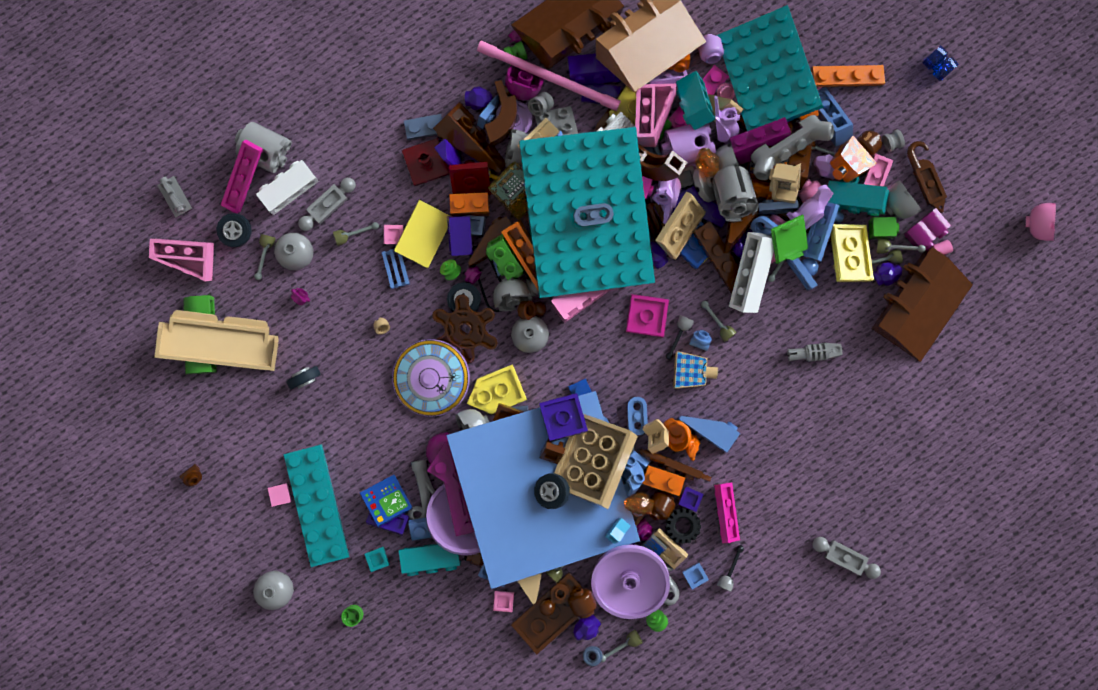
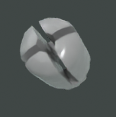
M733 165L727 166L715 174L712 186L720 215L725 217L726 221L739 222L742 221V217L751 213L753 216L758 211L759 205L748 170L742 166L734 167Z

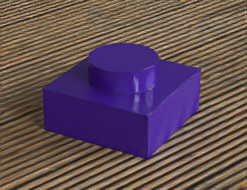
M685 486L678 504L697 512L704 494Z

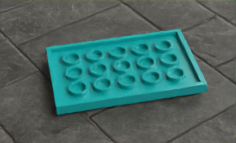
M788 5L716 35L721 38L724 50L723 59L738 105L743 108L741 114L747 131L784 117L789 122L824 108Z

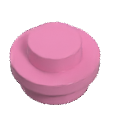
M722 83L717 88V96L727 99L734 98L735 92L732 84Z

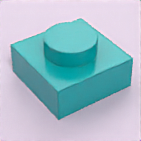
M384 546L364 554L371 572L390 565Z

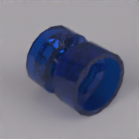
M942 45L922 62L928 70L934 71L933 75L939 81L943 80L959 65L953 57H948V52Z

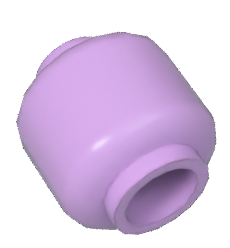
M712 34L703 36L706 42L698 47L701 60L708 64L719 62L724 54L721 38Z

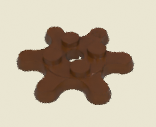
M461 294L455 298L456 309L454 312L449 313L443 309H436L432 317L434 321L442 324L445 329V333L436 340H441L458 347L469 364L475 359V347L484 346L489 350L497 347V339L488 334L485 329L486 324L494 319L495 313L490 308H485L481 312L473 311L469 306L468 297ZM464 323L471 328L470 332H464L461 329V325Z

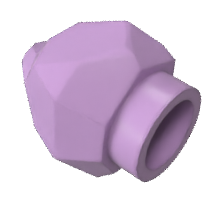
M832 155L817 156L814 159V166L819 176L834 180L833 171L835 169L830 165V161L833 158Z

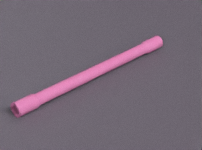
M480 41L477 52L550 81L614 111H617L621 100L548 71L484 41Z

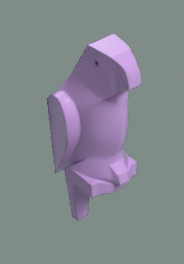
M715 96L717 137L720 142L728 144L731 143V137L739 135L740 128L737 121L740 119V115L737 114L735 107L724 108L722 111L719 110L718 97Z
M678 178L669 181H658V188L652 197L663 209L664 224L667 223L673 208L677 205L681 189V183Z
M822 185L818 188L817 193L806 200L797 211L793 213L788 212L786 215L791 220L803 214L805 229H808L823 218L825 206L834 193L827 185Z

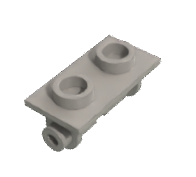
M174 176L169 179L167 177L160 179L161 183L157 186L175 218L192 209Z

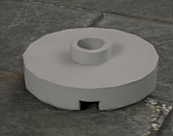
M703 164L694 170V185L699 187V196L704 201L711 202L716 200L712 186L715 175H713L710 166Z

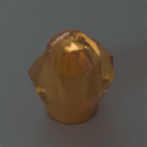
M709 148L700 149L695 161L696 167L704 173L705 177H711L719 171V156L714 154Z
M633 494L624 501L625 508L636 517H641L645 514L651 515L654 500L649 499L646 494Z

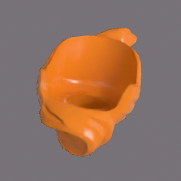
M673 418L666 420L663 425L669 430L668 447L675 452L685 449L690 459L694 461L699 450V437L691 434L690 428L685 423Z

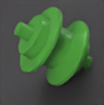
M453 259L445 261L440 267V273L447 280H454L461 272V267Z
M657 610L647 616L646 622L653 631L660 632L667 627L668 618L662 611Z

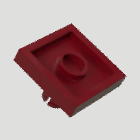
M438 138L402 150L414 187L450 175L447 164L434 148L439 144Z
M466 160L464 164L449 165L453 194L488 193V195H491L487 162L475 163L473 160Z

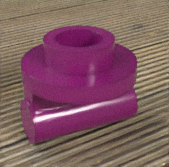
M643 518L636 526L640 541H646L653 531L652 526Z

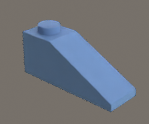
M824 87L818 91L824 107L818 110V117L820 121L833 124L834 135L831 141L836 147L845 143L853 136V123L828 89Z
M679 416L677 419L726 453L740 435L736 431L738 427L729 421L726 424L725 422Z

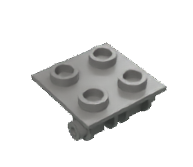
M571 106L549 110L541 116H535L537 126L547 118L563 135L578 134Z

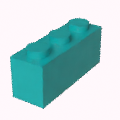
M694 71L676 81L678 87L676 93L681 100L679 104L685 113L683 118L686 124H691L694 130L715 120L705 83L698 72Z
M838 181L828 182V188L834 193L828 202L839 205L838 211L844 209L854 214L867 212L871 216L885 214L889 197L887 187Z
M438 544L402 548L399 550L401 573H407V576L419 575L418 571L425 570L426 574L436 573L439 568H445L446 571L456 570L457 566L461 565L460 555L448 552Z

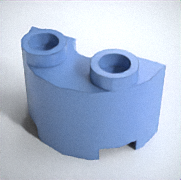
M631 455L621 477L624 481V488L628 499L634 496L645 479L643 468L636 458Z

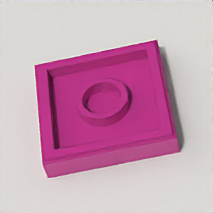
M631 294L626 332L663 338L669 300Z

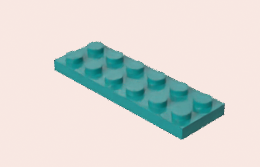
M317 445L284 454L310 566L314 567L349 558L323 446Z

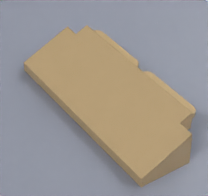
M175 310L170 315L169 323L159 322L154 358L274 371L278 336L269 335V327L266 321L230 316L225 317L224 321H219L217 316L213 314Z

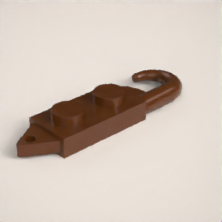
M913 142L908 147L907 156L914 170L915 178L927 206L931 205L933 208H937L940 213H943L947 195L935 167L927 159L918 160L914 152L918 146L923 147L926 151L929 148L924 142Z
M639 449L638 451L639 454L665 465V470L675 474L678 470L684 473L683 477L693 481L694 478L711 481L712 477L703 474L700 470L660 454H652L646 449Z

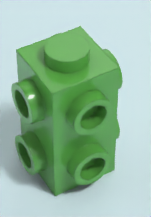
M503 234L488 242L486 254L491 261H495L497 270L502 276L509 280L511 278H518L523 274L524 267Z

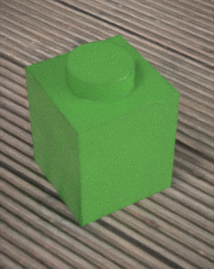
M873 217L869 220V239H893L899 233V223L896 222V217Z

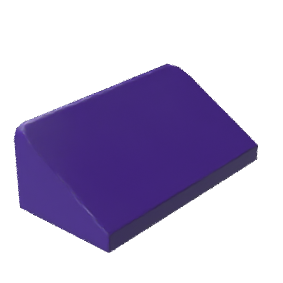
M446 139L434 147L446 164H462L461 154Z

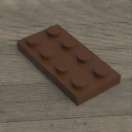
M570 572L556 583L567 586L570 595L574 589L582 587ZM550 590L511 624L536 655L578 618L573 614L568 601L563 604L556 603L555 611L552 615H543L539 607L544 600L550 599ZM559 590L557 596L559 598L563 597V591Z

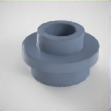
M590 646L585 649L583 659L587 665L596 666L602 661L603 655L598 647ZM591 652H594L596 654L595 660L591 659Z

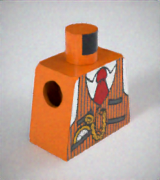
M854 136L839 147L830 161V165L835 169L833 171L834 178L837 180L843 179L847 183L877 164Z

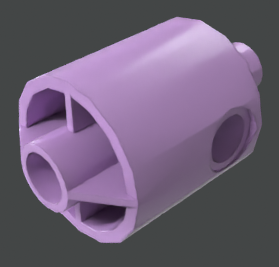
M709 123L694 130L691 124L666 130L664 132L665 143L660 144L662 155H667L674 151L688 162L686 165L710 159L712 154L716 153L714 143L710 142L711 128ZM695 138L700 141L699 147L695 145Z

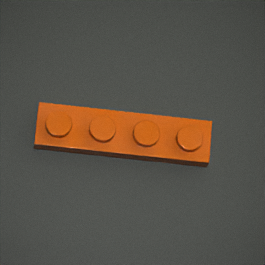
M884 65L813 66L810 68L816 87L881 86L885 84Z

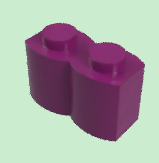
M935 208L903 235L913 246L924 245L926 251L934 245L932 241L935 238L941 239L948 233L947 229L951 225Z

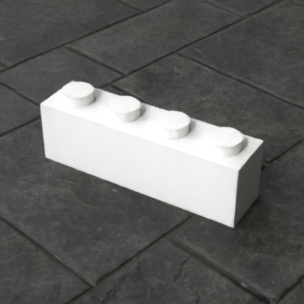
M748 232L729 307L743 313H758L774 253L772 236Z

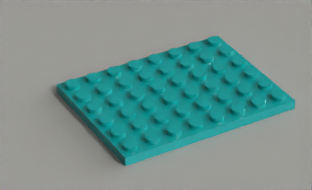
M636 127L520 140L519 147L539 298L655 283ZM605 203L613 209V218L608 223L579 226L573 219L575 210L581 206ZM600 210L599 215L600 217H605L606 213L604 210ZM581 213L580 219L585 220L586 214Z

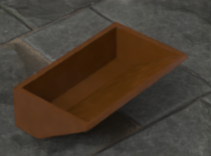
M545 0L511 24V26L548 70L573 51L580 54L582 52L581 49L584 48L583 44L589 40H594L595 36L600 32L605 33L612 28L610 14L615 12L621 15L624 5L620 0Z
M933 247L924 251L915 265L911 263L905 264L903 268L909 274L904 281L898 280L896 285L899 288L894 295L888 293L883 296L888 305L871 328L919 362L922 361L973 286L948 257Z

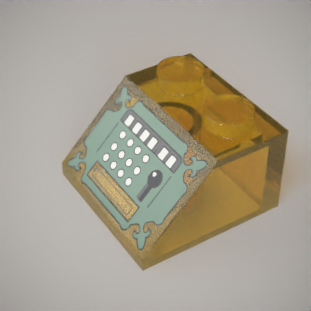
M514 161L487 189L506 211L518 220L528 211L525 186L523 185V170Z

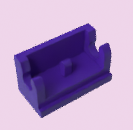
M447 216L449 254L451 256L473 255L470 216Z

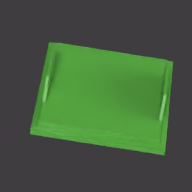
M803 214L771 229L776 264L786 259L795 260L803 256V251L808 249Z

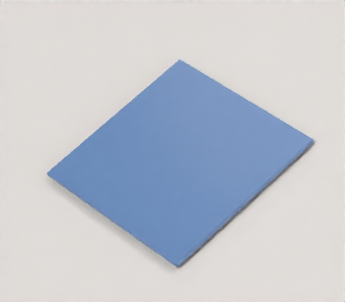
M596 391L578 396L583 414L605 421ZM540 408L446 435L491 589L607 552L618 546L640 541L622 478L609 509L572 494L569 495L568 501L557 509L544 508L537 502L534 495L536 482L541 476L554 473L558 465L539 458L541 450L548 439ZM569 437L552 441V444L558 445L559 442H563V447L565 448ZM622 518L630 525V528L620 542L613 544L605 536L616 520Z

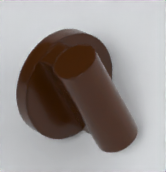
M194 464L182 473L180 478L184 485L194 486L202 480V474L197 464Z

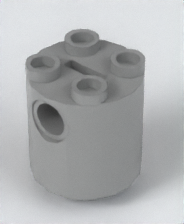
M255 122L248 123L244 129H240L235 136V152L237 156L242 142L248 140L263 149L257 166L271 173H275L279 166L284 167L287 161L285 155L292 145L291 140Z

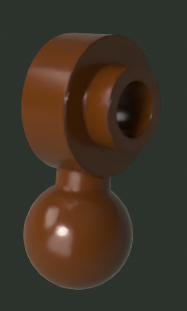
M522 301L517 309L519 317L524 320H530L535 316L541 317L547 310L544 303H534L533 301Z
M555 584L550 589V599L544 600L540 604V612L545 616H550L555 611L556 603L563 604L567 602L570 597L568 587L563 584ZM559 590H562L564 593L561 598L557 596Z

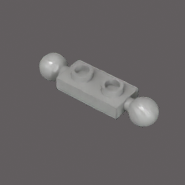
M344 178L339 189L333 184L306 209L310 215L299 219V228L303 231H309L313 228L315 220L319 224L325 221L348 200L344 194L354 191L356 187L355 181L352 178Z
M817 537L813 540L812 545L815 551L826 552L824 558L860 576L863 571H865L866 576L870 579H876L880 576V567L874 563L867 564L869 558L834 540L829 545L824 537Z

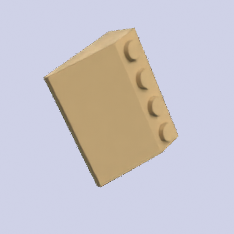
M583 414L588 432L568 438L564 455L554 473L563 476L568 482L570 494L609 509L638 436L630 430Z

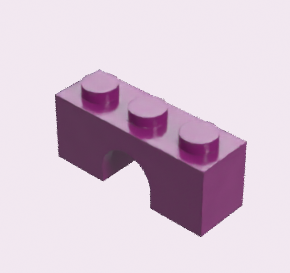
M784 117L730 138L734 154L739 164L742 165L752 161V153L762 145L774 146L792 135Z

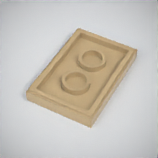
M685 193L655 240L669 257L674 260L677 259L706 213L691 193Z

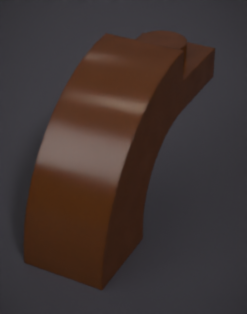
M502 80L495 82L501 103L500 113L495 120L484 124L491 147L501 143L509 136L517 120L515 95L510 96V92L506 85H503Z
M638 144L643 177L655 181L673 180L680 176L688 163L674 151L667 155H656Z

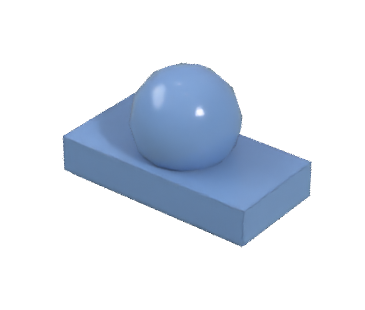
M799 258L795 260L787 259L786 262L806 290L809 291L817 286V283L812 278L819 269L816 260L806 258L801 262Z

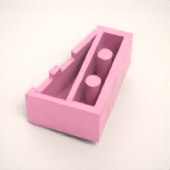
M645 84L637 90L635 127L638 144L642 147H656L677 95L676 84Z
M150 239V259L181 270L205 282L212 281L214 243Z
M611 289L554 296L551 300V306L562 321L566 323Z

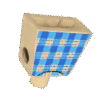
M680 351L675 352L673 389L705 386L706 378L717 379L718 367H707V358Z

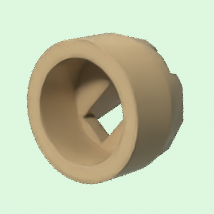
M380 317L378 318L379 320L374 321L373 325L377 334H384L389 331L390 325L385 318Z

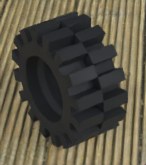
M678 508L674 509L665 521V530L668 536L675 542L681 544L691 543L700 534L701 521L692 510ZM681 518H686L690 522V529L686 533H679L676 530V522Z

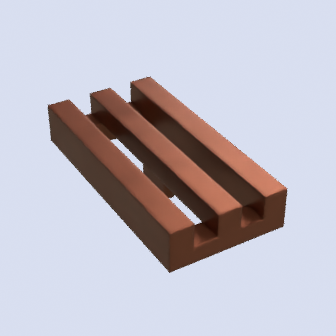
M652 202L646 204V212L649 222L648 226L656 240L663 229L661 222L665 226L663 223L664 212L660 204ZM654 206H655V208H656V210H657V213H658L659 217L657 216V214H656V212H655V210H654V208H653Z

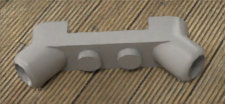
M816 115L803 119L799 122L800 130L771 148L764 144L752 153L751 160L755 164L753 174L759 180H768L770 171L776 166V163L779 164L787 160L791 155L799 150H803L815 140L830 141L834 135L833 124L820 121Z

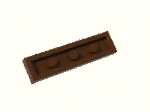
M707 221L695 229L693 234L732 295L739 267L730 252L724 253L725 244L712 223Z

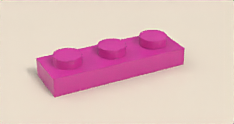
M732 482L714 485L722 543L739 541L740 536Z

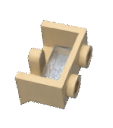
M776 163L775 169H771L769 191L772 192V200L795 204L800 188L801 163L796 166Z

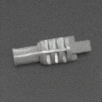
M836 343L810 344L804 346V348L787 349L789 361L802 359L808 362L821 361L843 355L841 344Z

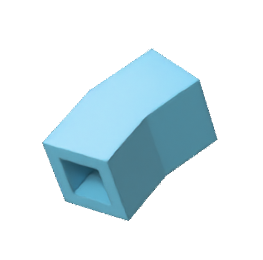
M618 518L605 537L613 544L620 542L630 528V525L622 518Z

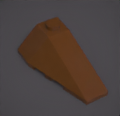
M459 102L433 129L441 139H446L452 146L479 162H487L488 167L499 173L506 164L495 146L491 147L486 142V133L483 130L479 131L474 124L476 119Z

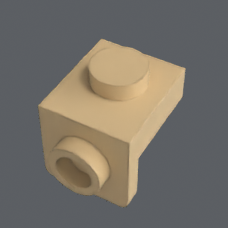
M659 419L643 426L642 430L648 436V450L652 454L662 451L669 446V430Z

